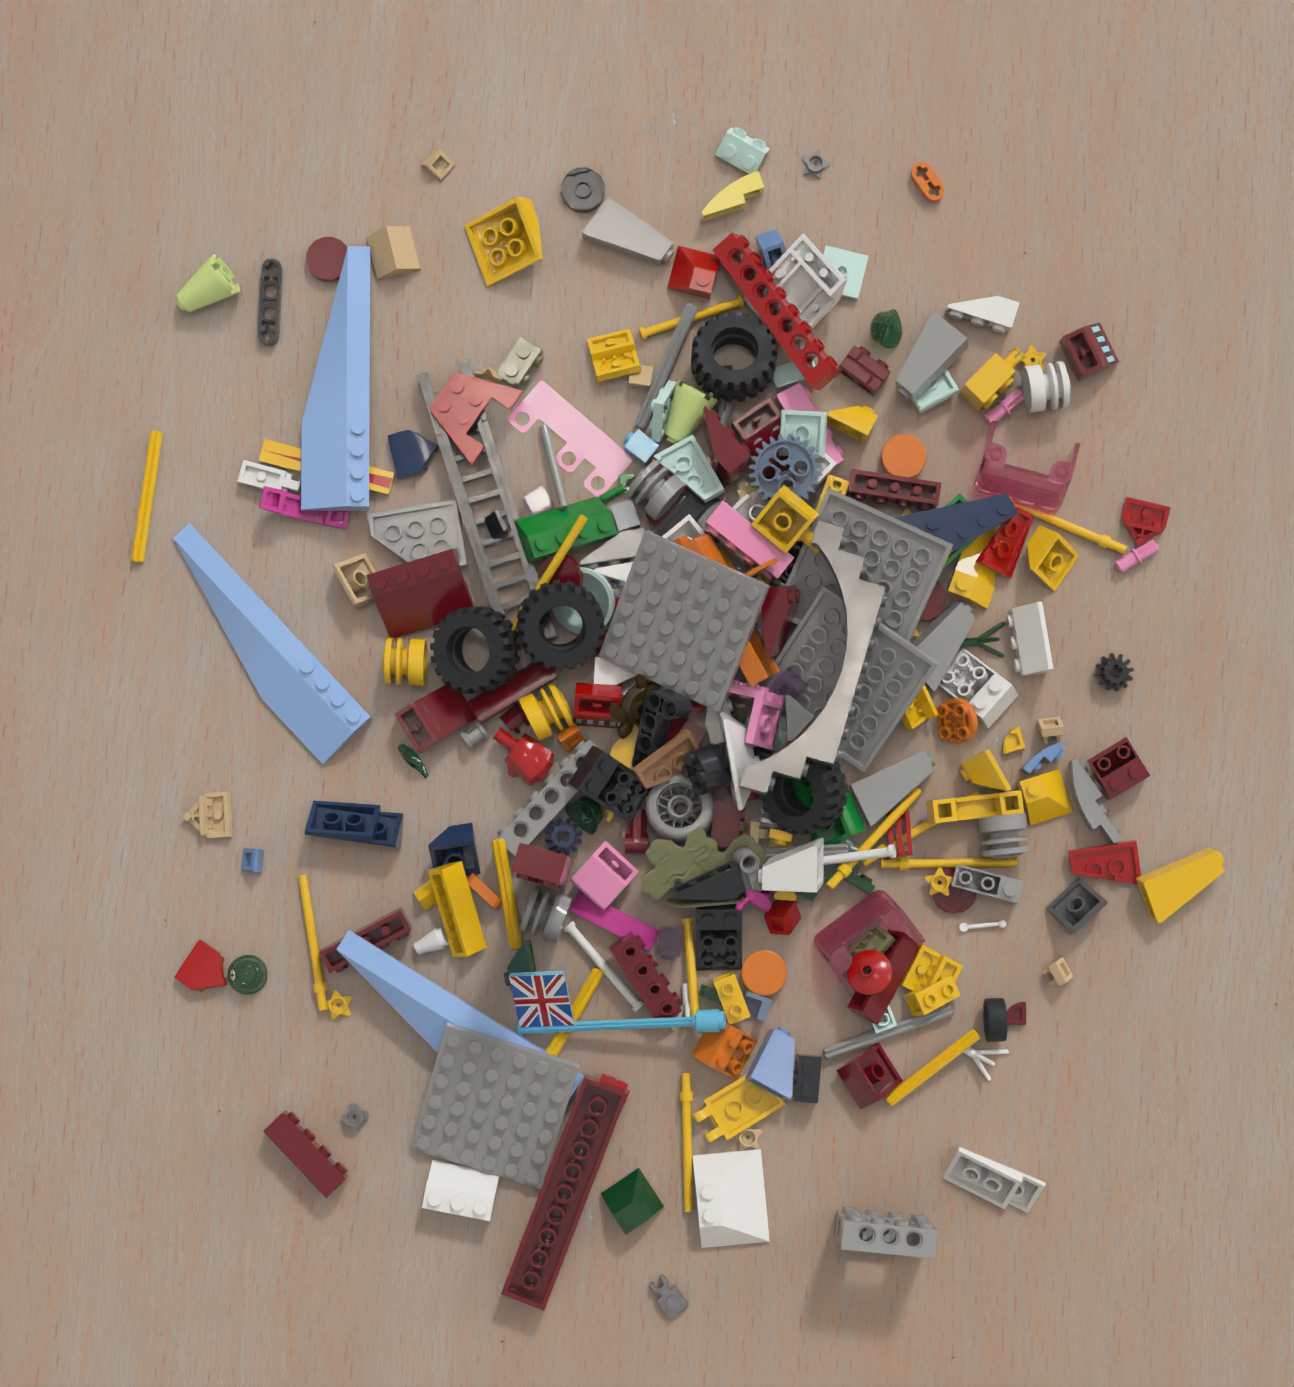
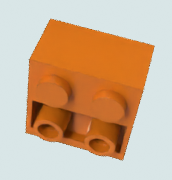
M726 1022L725 1030L703 1033L691 1056L736 1080L758 1039Z

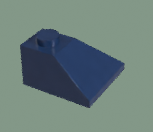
M472 823L449 826L428 845L433 869L445 864L462 861L466 876L471 875L472 872L474 874H481Z

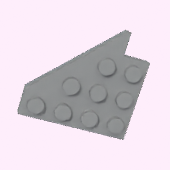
M456 499L367 514L371 537L406 562L457 548L460 567L468 566Z

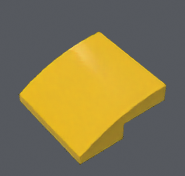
M630 328L587 339L598 382L641 372Z
M919 943L920 947L900 985L911 991H921L950 975L956 982L963 965Z

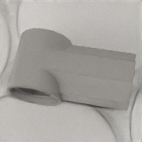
M747 847L736 849L733 854V861L739 869L746 890L761 892L762 883L758 882L760 864L758 856ZM750 856L749 860L743 864V860Z

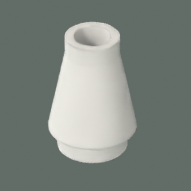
M435 928L420 940L414 942V948L418 955L445 949V946L449 945L443 928Z

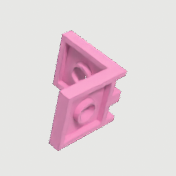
M733 680L728 694L754 700L745 743L773 750L785 697L771 693L769 688L757 684L750 686L748 682L742 683Z

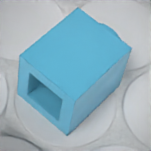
M639 429L635 433L630 432L624 440L626 444L624 450L644 466L649 463L653 455L659 450V445Z

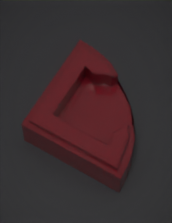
M1025 1001L1018 1002L1007 1010V1025H1026Z

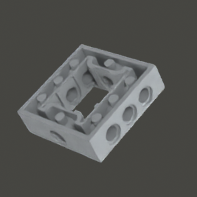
M843 1207L842 1211L837 1210L834 1238L841 1250L936 1259L938 1230L925 1218V1215L911 1214V1218L902 1217V1213L888 1212V1215H879L878 1210L866 1209L865 1213H859L856 1211V1208Z

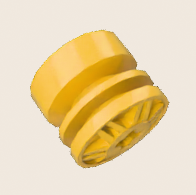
M387 637L382 656V671L386 685L393 684L394 675H396V684L401 685L403 676L407 675L410 686H425L427 676L426 639L411 638L409 647L404 648L403 639L398 638L397 648H395L394 638Z
M553 682L548 684L552 692L549 696L546 695L543 687L540 688L542 699L539 701L532 693L518 699L539 742L553 735L550 726L555 723L560 731L564 730L559 721L565 718L569 727L574 725L571 710L562 692Z

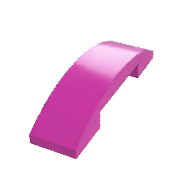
M263 486L259 504L260 509L311 523L347 529L350 511L301 510V496Z
M580 890L569 911L620 937L630 932L635 937L639 935L646 945L644 949L648 951L651 950L660 932L610 905L603 911Z

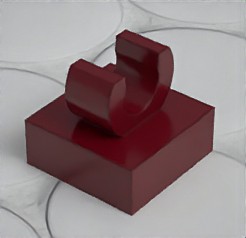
M517 703L499 717L510 731L514 730L517 734L520 733L517 726L521 722H524L527 726L530 725L526 719L525 712Z

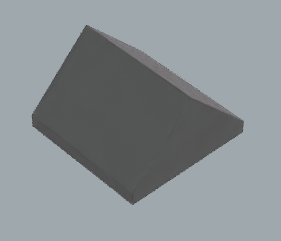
M785 695L787 744H791L809 726L814 716L793 697Z
M1078 877L1046 909L1069 934H1076L1108 902Z

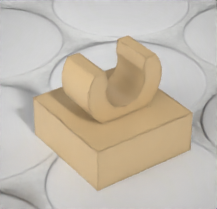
M1060 716L1037 719L1038 729L1044 743H1048L1049 736H1055L1056 741L1060 742V735L1065 734Z
M742 822L743 834L748 833L754 838L755 843L758 844L759 838L768 839V829H759V822Z
M1063 956L1054 960L1043 971V974L1052 973L1054 979L1048 982L1049 985L1057 983L1060 986L1073 977Z

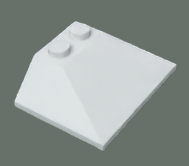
M802 234L769 269L775 277L773 280L775 284L785 290L788 295L786 297L788 302L793 303L800 311L799 317L802 321L805 320L812 329L840 300L847 282L805 234ZM765 288V289L763 290V293H762L763 298H764V297L767 295V293H768V289H767V288ZM744 296L742 299H743V300L745 301V303L754 311V313L762 320V318H761V317L759 316V314L756 312V310H755L754 307L751 305V303L749 302V300L746 298V296ZM780 305L775 308L776 315L780 312ZM790 322L787 326L788 332H790L793 328L792 322Z
M722 710L718 712L721 733L726 742L732 776L730 783L732 797L737 809L743 810L751 791L742 789L739 786L746 763L753 765L760 762L759 756H754L753 747L757 746L745 743L748 728Z
M761 1149L692 1155L701 1248L770 1242Z

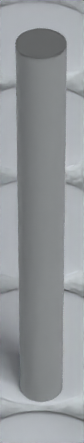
M542 425L539 428L560 509H567L569 505L548 425Z

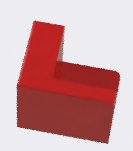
M775 900L770 910L764 915L768 929L771 934L790 935L801 920L797 903L790 900Z

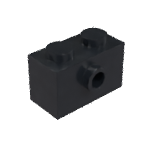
M797 1054L796 1071L793 1070V1084H795L794 1101L818 1103L821 1056Z

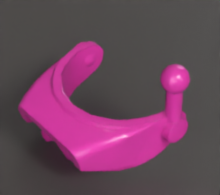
M748 890L746 898L741 903L736 904L735 909L741 911L743 906L748 901H751L760 909L769 911L772 907L769 902L772 892L769 890H762L761 892Z

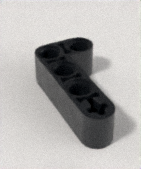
M668 688L647 693L632 759L633 768L667 743L673 719L688 717L691 714L692 703L687 697Z

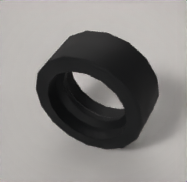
M986 998L984 1000L983 1023L987 1042H1003L1007 1039V1011L1003 998Z

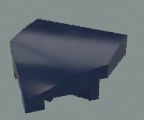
M412 430L388 435L397 479H404L420 474L422 471H427V465L432 455L439 448L437 444L432 443L418 432H413Z

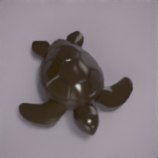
M640 673L635 678L636 684L624 695L620 708L615 703H611L609 707L612 719L620 723L617 728V734L621 739H625L631 734L634 724L639 728L647 693L659 690L661 687L660 684L653 681L648 683Z

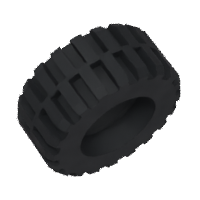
M729 312L728 316H724L723 313L716 315V320L710 318L705 322V327L701 326L698 329L697 336L694 337L692 343L691 369L697 384H703L702 390L707 394L712 392L713 398L718 400L723 397L726 398V402H732V399H738V402H742L748 396L750 399L758 396V390L763 392L767 388L768 383H771L774 377L778 351L775 345V337L773 334H769L770 330L766 324L761 326V320L756 317L751 319L749 314L742 313L741 316L736 315V312ZM736 344L747 348L754 355L755 361L747 368L729 370L720 366L713 358V354L725 345Z
M553 580V584L549 585L545 582L540 585L541 588L538 590L533 589L529 592L530 596L527 599L524 598L521 603V610L518 611L517 630L523 650L531 656V660L536 664L538 662L541 663L542 667L546 669L554 667L555 671H562V668L568 667L569 670H572L579 663L583 666L587 663V658H593L597 654V647H601L603 643L602 636L605 634V626L600 605L596 601L595 596L591 592H587L585 587L580 584L576 586L572 581L566 580V583H560V580ZM566 606L573 608L582 619L580 634L569 643H550L540 633V619L548 610L554 607Z
M466 607L450 612L446 615V619H442L437 626L440 629L434 630L432 638L435 640L434 643H430V650H433L434 656H431V661L436 663L437 668L434 670L437 675L443 676L441 680L445 685H451V689L457 692L462 691L464 694H477L497 690L500 688V685H505L510 681L508 676H514L517 670L514 666L520 662L521 657L517 656L518 650H521V643L517 644L518 632L512 630L513 623L510 620H504V614L500 611L495 612L493 608ZM471 629H477L483 633L488 641L490 650L486 665L478 672L472 670L466 664L462 655L463 640Z
M806 759V763H809L806 778L813 790L811 808L803 805L796 797L793 789V779L773 774L772 777L776 778L773 791L768 790L767 796L759 794V799L764 804L762 808L764 812H768L770 815L768 818L771 822H776L778 828L783 831L787 830L789 834L807 835L836 822L837 817H840L844 811L843 806H846L847 803L845 793H848V785H845L844 782L846 776L845 773L841 772L839 762H835L834 766L831 767Z

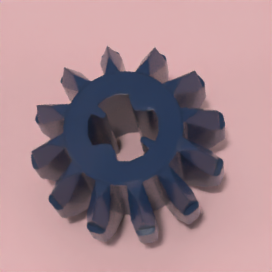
M560 817L558 818L559 826H556L552 821L550 822L554 830L546 829L545 833L552 835V837L545 838L544 840L545 842H554L548 848L550 851L558 846L556 853L561 854V850L564 848L565 855L568 856V847H571L576 852L578 849L573 843L582 844V840L576 839L575 836H580L583 832L573 831L579 826L578 823H574L572 827H569L571 818H567L566 824L563 825V820ZM560 831L563 833L569 832L570 836L567 837L570 839L568 842L558 841L557 838L560 837L558 835Z

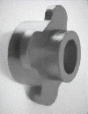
M352 1103L349 1105V1110L346 1114L341 1116V1120L343 1123L352 1126L354 1131H357L361 1128L362 1122L368 1119L369 1114L367 1111H362L358 1108V1104Z

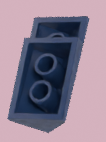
M313 801L305 828V835L401 849L404 816L403 813L381 812L380 805Z

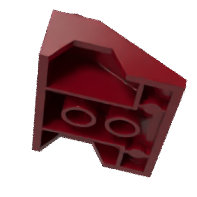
M457 548L366 575L373 598L390 638H396L438 625L442 619H446V615L450 612H455L460 608L474 607L469 587L463 578L459 565Z

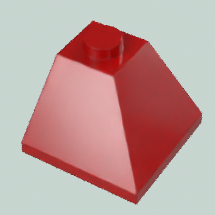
M678 246L667 289L711 299L720 260L714 254Z

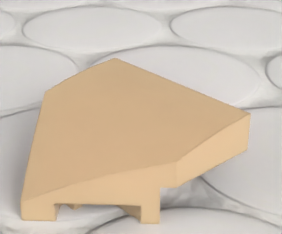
M212 792L200 795L198 801L190 811L183 815V818L190 822L202 836L207 838L233 837L231 792Z

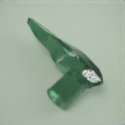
M405 744L398 745V751L403 759L411 767L418 770L426 779L429 775L419 755Z

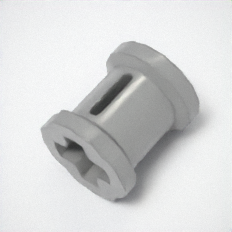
M479 721L473 728L460 733L470 750L478 742L489 738Z

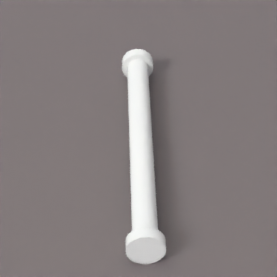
M890 844L885 848L824 856V865L888 856L896 858V849L894 844Z
M572 921L563 929L564 932H568L632 1005V1010L636 1012L645 1003L642 1000L639 1001L575 927L576 923Z

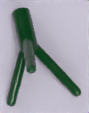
M1005 622L999 623L979 637L965 638L960 648L978 646L1003 658V653L983 643L998 642L1000 640L999 637H986L1003 627Z

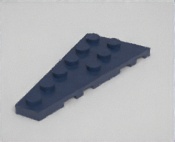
M1002 494L894 518L954 544L950 552L952 553L1018 514V511L1008 494Z

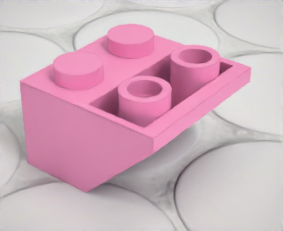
M604 841L573 875L570 881L604 911L639 871L609 843Z

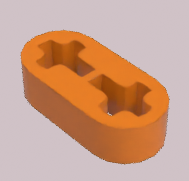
M924 162L917 163L911 172L912 181L928 202L936 203L940 201L944 194L943 184L928 164ZM918 169L920 171H926L925 178L927 181H925L922 176H916L918 173ZM928 184H930L933 189H939L937 193L938 196H935L934 194H929L931 189Z
M472 872L467 878L469 886L497 910L502 905L501 898Z

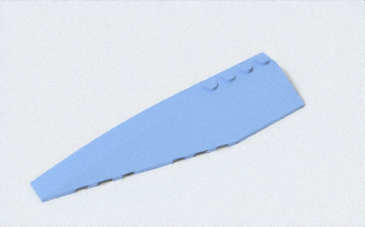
M348 246L304 410L302 418L301 510L369 511L370 247Z
M189 523L173 539L257 692L269 708L324 765L373 718Z
M348 930L336 949L437 1053L447 1023H452L549 1054L539 1046ZM579 1071L577 1072L570 1098L584 1077Z

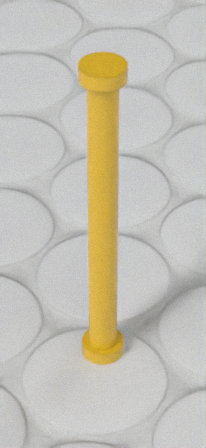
M738 295L736 299L696 312L692 322L737 307L742 309L744 308L741 295ZM680 317L647 328L640 327L639 331L642 340H646L648 336L676 328Z
M694 918L680 919V923L683 924L690 1014L692 1017V1015H696V1010H699L692 930Z

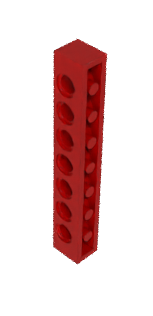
M729 234L713 249V252L810 387L821 390L840 374L836 368L838 366L837 362L832 356H828L823 350L825 349L824 344L820 339L812 335L811 331L813 330L811 326L799 317L800 311L793 303L788 302L786 299L787 293L781 286L775 284L773 281L775 279L774 275L770 270L762 266L763 260L755 251L752 252L749 248L750 242L742 234ZM743 254L742 261L738 263L739 255ZM755 270V277L751 280L750 275ZM765 288H767V289H768V293H767V295L763 298V295H762L763 290H764ZM780 305V312L776 315L775 308ZM790 322H792L793 328L790 332H788L787 326ZM805 339V347L800 349V342ZM817 356L818 363L813 367L812 361Z

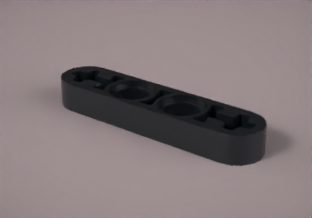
M273 258L265 260L261 268L258 338L266 346L275 345L280 335L283 268L280 262ZM272 264L278 269V271L273 273L274 280H278V282L270 280L271 275L267 268H271ZM268 286H275L277 294L273 297H268L265 295V289ZM267 308H274L276 315L272 319H266L264 311ZM263 323L275 324V326H270L271 333L274 336L270 337L268 341L263 336V334H267L268 327L263 325Z

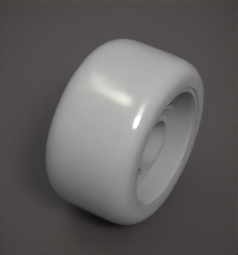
M681 773L651 788L646 800V815L653 831L664 840H672L674 844H685L687 835L700 826L705 833L710 829L714 816V800L711 792L696 796L690 779L685 778ZM678 806H685L687 808V812L683 815H677L675 810Z

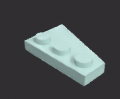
M693 435L654 455L655 460H658L672 475L677 476L684 482L686 487L705 503L725 493L721 482Z

